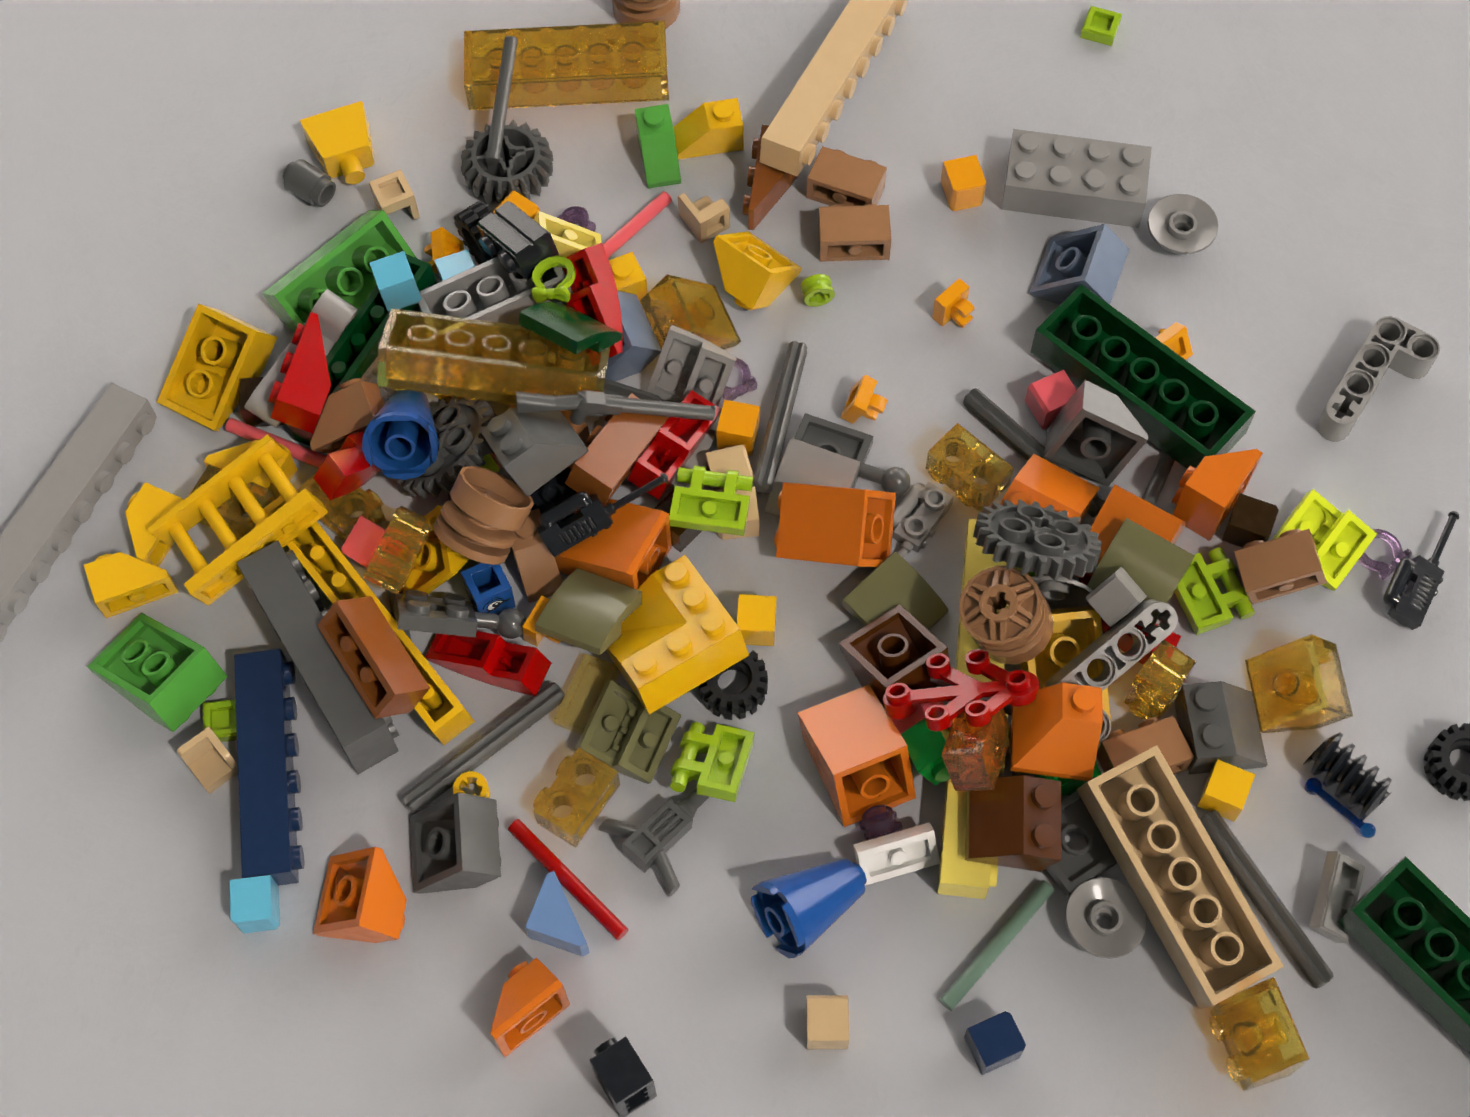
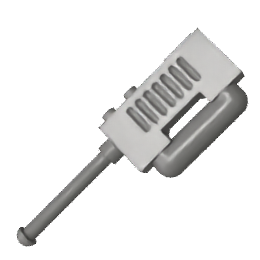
M930 482L925 487L920 485L911 486L894 511L892 538L902 543L898 552L901 557L904 558L911 550L918 553L921 548L924 549L926 547V540L928 537H933L935 533L933 530L952 506L954 496ZM917 504H919L920 507L918 508L914 516H910L909 518H907L914 509V507Z

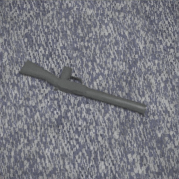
M516 391L517 413L572 410L570 421L575 425L583 424L587 415H620L621 412L713 421L716 405L709 406L622 397V395L605 394L604 392L577 391V394L557 396Z

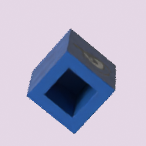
M480 563L461 572L466 593L476 612L499 615L505 609L516 607L512 587L500 564Z

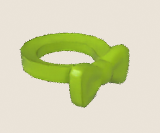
M552 256L540 261L535 266L532 272V281L535 287L531 289V293L537 303H543L547 299L569 302L571 297L568 288L573 284L576 277V270L569 259L563 256ZM557 266L567 269L566 278L556 288H545L541 282V277L546 270Z

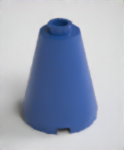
M404 386L397 389L370 421L363 434L362 450L366 461L372 467L374 464L383 471L382 474L389 478L406 480L419 477L425 473L428 467L434 464L438 456L439 440L428 398L417 387Z
M841 859L762 881L752 888V890L757 891V894L751 897V904L755 917L766 937L768 938L774 934L781 943V945L775 947L779 953L789 959L796 958L803 954L865 893L867 879L859 864L852 863L848 859Z

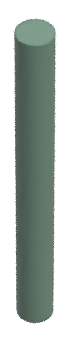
M1042 880L939 999L946 1009L952 1011L1051 896L1055 890L1048 882Z

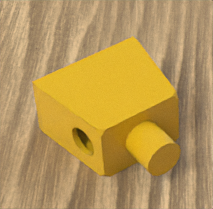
M362 101L300 120L306 141L326 174L331 178L343 175L346 183L352 185L364 180L365 173L363 169L371 167L375 161L370 127Z

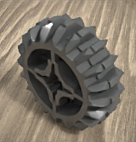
M514 119L509 125H505L498 164L486 162L491 126L486 124L485 132L474 131V140H466V150H463L461 155L462 175L468 188L473 189V193L477 198L484 196V200L488 205L494 200H497V203L500 204L512 191H516L530 200V194L540 196L541 187H548L549 176H552L553 153L550 151L549 142L546 140V137H541L538 128L530 130L527 122L518 127ZM506 158H507L508 161H509V166H510L509 168H506V163H505V159H506Z

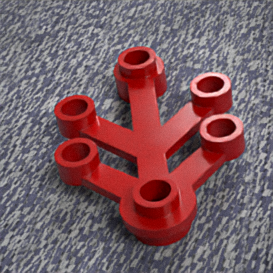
M974 649L965 656L968 672L974 675L982 674L992 680L991 682L981 683L951 667L947 655L937 653L929 656L926 660L928 675L933 679H941L952 686L912 690L904 683H894L887 687L883 696L886 714L890 718L904 719L916 711L917 704L951 701L945 706L936 704L925 710L924 716L928 729L942 731L948 728L951 721L964 711L969 725L982 727L987 725L991 721V717L1008 704L1020 707L1032 703L1039 690V681L1036 675L1028 671L1014 670L1008 672L991 663L987 651ZM982 697H991L986 702L980 700Z

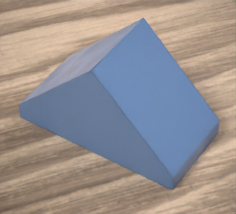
M552 871L546 874L525 926L527 934L531 939L583 957L590 953L584 935L555 872Z

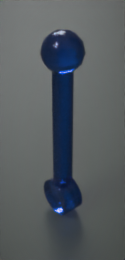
M1310 778L1307 780L1304 788L1308 794L1320 796L1357 826L1363 837L1372 838L1375 836V826L1371 823H1364L1323 790L1319 779Z

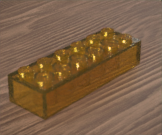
M665 21L464 31V88L469 110L494 109L503 44L506 36H513L518 39L508 108L669 100Z
M391 308L378 347L377 386L388 387L397 391L411 390L427 392L431 395L464 397L468 400L496 401L506 405H516V391L553 396L577 394V391L605 393L611 346L600 353L587 348L576 355L521 325Z

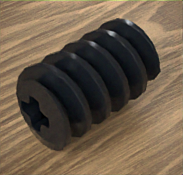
M1339 732L1325 740L1307 758L1303 765L1314 760L1315 762L1311 769V773L1314 776L1326 771L1327 773L1322 783L1325 787L1339 783L1334 795L1339 799L1350 794L1347 807L1351 810L1362 805L1363 808L1359 819L1363 821L1391 794L1387 790L1392 779L1387 777L1377 782L1375 778L1380 768L1374 766L1364 770L1363 766L1367 756L1364 754L1352 759L1351 755L1355 745L1351 743L1340 748L1339 743L1343 734Z

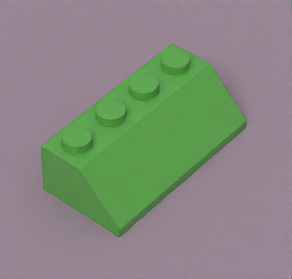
M369 210L265 290L262 295L281 321L295 333L298 323L305 324L311 310L326 289L359 311L377 285L370 262L402 251L405 254L417 257L384 210Z

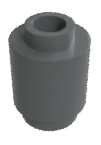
M303 159L289 163L283 172L285 189L311 205L325 206L335 194L336 184L331 181V177Z

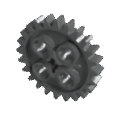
M465 393L460 399L455 394L449 403L441 399L437 409L430 406L439 440L438 456L434 464L428 467L421 476L406 480H396L406 492H409L413 497L419 495L422 499H426L429 494L437 498L442 489L449 494L463 467L484 466L486 464L482 458L484 455L493 453V450L480 430L486 427L498 415L485 399H481L476 394L471 397L468 393Z
M1004 500L1003 506L993 502L991 508L983 507V511L978 513L973 537L977 538L975 544L983 547V554H994L992 561L1007 562V569L1021 568L1020 572L1023 575L1029 571L1034 572L1039 579L1043 577V574L1049 575L1053 580H1057L1059 575L1068 580H1072L1073 574L1084 577L1085 571L1091 573L1094 566H1097L1102 541L1097 540L1099 534L1090 532L1091 525L1080 524V517L1069 518L1067 517L1068 511L1056 512L1052 505L1042 508L1035 501L1032 505H1028L1024 501L1018 500V504L1014 505L1012 502Z

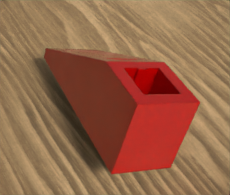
M311 312L306 325L298 323L291 344L297 345L294 354L287 351L280 369V373L286 374L283 383L275 381L268 402L275 404L271 414L272 419L314 434L331 388L319 317L318 314Z

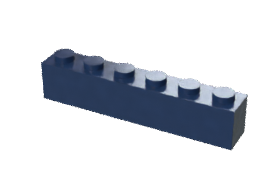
M281 649L234 654L242 878L271 875L278 886L299 883L298 870L304 869L305 861L302 845H297V831H302L303 821L300 807H295V794L301 792V781L298 770H294L293 757L299 756L298 738L296 733H292L291 720H297L296 701L294 697H290V685L295 684L296 681L294 664L292 661H287Z

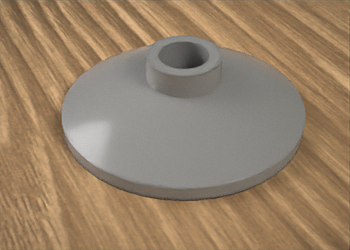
M1173 194L1160 199L1151 208L1148 216V230L1153 240L1165 250L1176 254H1195L1205 250L1215 240L1218 232V219L1214 210L1202 199L1188 194Z
M1046 574L1041 579L1036 576L1031 577L1052 609L1090 605L1085 597L1092 590L1077 580H1068L1062 575H1059L1057 580H1053Z
M1111 878L1088 880L1073 891L1066 905L1065 921L1069 934L1081 949L1093 956L1105 959L1125 956L1140 944L1145 935L1147 914L1133 889L1121 881ZM1096 917H1106L1109 921V927H1100L1096 922Z

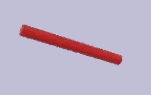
M520 819L515 820L508 827V831L549 872H555L561 885L617 941L626 935L629 929Z

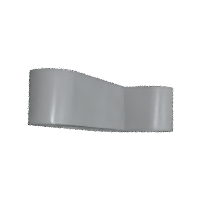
M328 289L324 291L311 312L318 314L326 356L358 311L357 308ZM291 342L253 391L244 406L245 409L274 428H277L281 422L271 418L275 404L268 402L275 381L283 383L286 374L280 373V369L287 351L295 353L297 345L291 344Z
M1393 316L1380 318L1373 326L1327 402L1317 424L1320 435L1332 442L1344 440L1351 432L1388 368L1412 379L1425 377L1440 352V344L1437 339ZM1339 411L1345 413L1342 419L1336 417Z
M1154 599L1142 601L1056 672L1046 682L1045 687L1063 682L1100 687L1103 691L1176 629L1178 616L1175 609L1168 603ZM1153 610L1160 612L1158 615L1160 623L1157 626L1151 624L1153 621L1151 612ZM1136 624L1142 626L1143 628L1140 631L1139 629L1135 628L1134 625ZM1130 633L1133 638V645L1126 653H1120L1117 645L1118 640L1122 635ZM1100 658L1103 663L1102 673L1096 678H1089L1087 674L1089 663L1094 659ZM1104 710L1099 743L1109 736L1112 728L1111 720Z

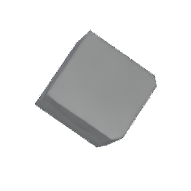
M1120 567L1085 598L1101 618L1112 627L1138 606L1147 595L1128 573Z

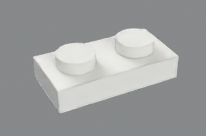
M930 822L853 844L857 864L860 865L866 875L867 882L865 886L940 864L935 832Z

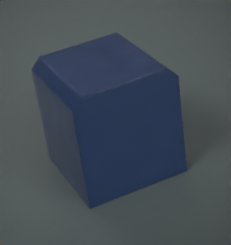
M1006 1011L967 1028L964 1039L982 1075L1019 1059L1026 1046L1011 1013Z

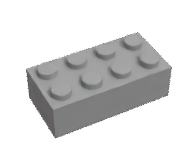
M1013 129L1001 210L1139 228L1147 199L1152 147Z
M495 257L419 291L422 299L418 303L447 367L487 350L493 342L501 344L530 331L519 325V313L528 307L540 304L533 299L531 289L535 287L532 277L526 279L516 271L509 273L503 267L499 258ZM552 267L543 273L541 282L545 288H556L566 276L561 267ZM569 287L568 290H569L570 295H571V294H573V292H572L571 288ZM547 299V300L545 301V302H560V303H564V304L568 305L567 302H562V301H559V300H557V299H553V300H548V299Z

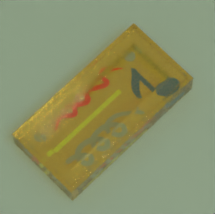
M584 654L553 719L554 724L581 735L605 682L610 680L617 681L620 675L618 667L599 658Z

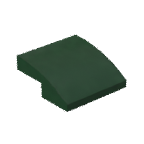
M544 302L528 307L519 313V325L576 355L587 348L600 353L622 340L623 333L564 303Z

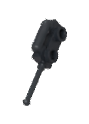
M661 473L658 478L613 504L609 503L605 506L597 494L590 497L587 492L580 491L539 516L541 526L537 527L538 534L552 555L556 557L588 537L596 536L602 529H608L613 524L611 515L616 513L617 509L664 482L666 484L669 478L665 473ZM580 510L579 512H577L576 514L572 515L571 517L565 519L564 521L562 520V519L566 518L567 516L573 514L574 512Z
M1456 511L1449 512L1448 521L1432 557L1427 560L1419 555L1413 559L1409 557L1400 559L1383 596L1384 602L1390 606L1387 614L1411 630L1422 625L1432 599L1438 593L1437 588L1443 582L1444 578L1442 576L1445 571L1438 567L1440 563L1439 558L1456 520L1460 517ZM1407 584V589L1405 593H1403V590Z

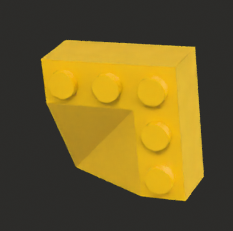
M686 555L652 573L637 589L642 591V604L621 623V636L606 650L649 715L750 656L740 628Z

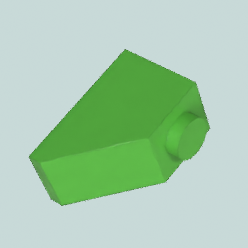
M663 104L635 109L636 132L648 189L681 184L675 134L669 105Z

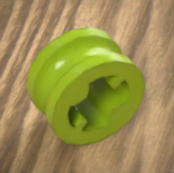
M816 274L802 281L800 288L804 294L803 299L806 305L813 307L822 306L829 303L835 297L834 289L831 287L832 281L828 275Z

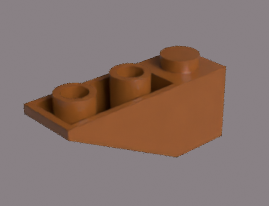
M762 125L760 139H753L752 159H756V165L749 166L747 187H752L751 195H744L742 211L743 215L748 216V230H754L798 178L759 162L762 136L769 125Z

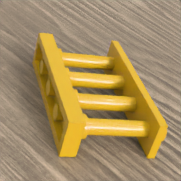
M268 434L262 439L253 442L243 454L174 508L162 513L158 520L148 527L152 535L166 544L171 545L175 541L195 572L184 583V586L191 596L208 606L244 579L236 562L277 540L282 548L328 513L321 500L306 488L300 493L296 491L277 463L280 458L287 454V451ZM264 471L285 500L284 505L269 517L247 486L248 483ZM233 495L236 496L255 524L254 529L240 540L235 537L217 510L220 505ZM204 518L225 548L224 552L209 564L187 533Z

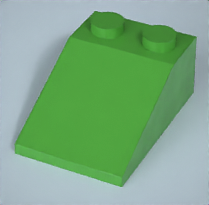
M143 613L87 666L92 673L149 718L172 732L185 723L190 715L228 677L205 647Z

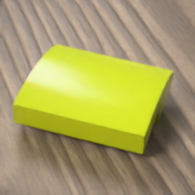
M1312 489L1305 494L1271 540L1280 538L1282 533L1289 530L1300 529L1303 531L1310 529L1327 583L1321 585L1334 591L1342 583L1377 533L1350 510L1341 513L1317 491Z

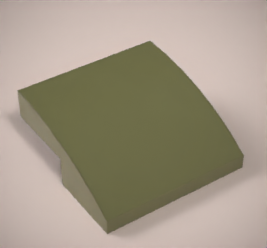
M1126 518L1087 586L1093 591L1122 567L1147 595L1144 600L1154 599L1169 603L1195 555ZM1154 610L1151 612L1153 616L1151 624H1156L1160 612Z
M896 551L842 600V606L864 626L899 604L928 630L949 611L932 587Z
M577 568L560 585L548 601L535 623V631L601 655L621 636V623L642 604V591Z
M610 680L605 682L574 750L616 772L650 784L681 718V714L667 706H663L649 715L635 693Z

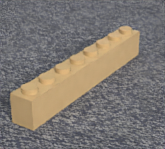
M850 0L762 136L760 163L797 177L805 164L810 165L812 163L817 144L819 142L824 143L830 130V123L832 120L837 121L839 119L845 99L852 98L858 78L865 77L871 57L878 56L884 36L889 37L891 35L897 15H903L908 0Z

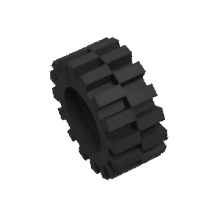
M477 201L454 216L455 226L459 229L457 230L458 234L463 238L464 245L469 248V253L475 256L478 264L498 257L497 255L490 257L479 243V239L482 236L477 227L478 221L490 213L494 214L481 201Z
M754 650L750 652V656L699 685L700 698L704 699V706L708 710L713 708L714 715L720 717L721 713H725L726 719L732 720L733 714H738L739 719L746 718L747 711L754 714L757 711V705L762 706L764 703L765 694H767L768 674L767 670L765 671L763 659L758 660V653ZM728 670H738L747 677L748 684L742 692L728 694L719 687V677Z
M1463 723L1460 728H1458L1457 724H1454L1447 730L1441 731L1427 748L1428 751L1425 753L1423 761H1428V763L1424 766L1425 774H1433L1429 779L1432 786L1437 782L1442 785L1438 792L1444 795L1449 790L1452 792L1451 799L1458 800L1463 795L1464 801L1470 800V775H1465L1453 767L1450 762V754L1456 749H1462L1470 753V724Z

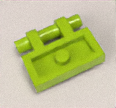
M694 465L693 469L679 467L677 482L690 483V488L675 486L669 515L670 526L744 536L750 496L736 493L737 490L752 492L754 477L739 475V471L727 470V473L706 471L704 466ZM704 485L724 488V492L702 489Z
M1218 547L1208 553L1212 564L1206 565L1201 553L1194 554L1195 557L1174 593L1195 635L1230 624L1233 615L1229 608H1236L1242 620L1253 616L1255 611L1245 588L1241 586L1235 574L1237 568L1233 560L1226 557L1223 549ZM1214 579H1221L1227 593L1221 594Z
M692 722L689 730L682 736L680 757L674 760L670 773L673 778L670 788L676 792H683L687 782L696 780L698 781L697 794L736 802L754 744L755 732L717 724L714 734L708 735L704 734L705 726L702 723ZM701 752L707 754L704 763L695 761L696 755H699Z

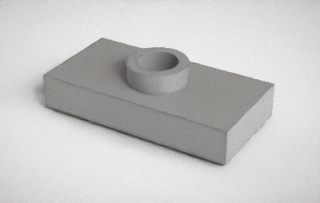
M1327 851L1309 928L1336 943H1348L1349 934L1337 921L1357 902L1365 866L1339 851Z

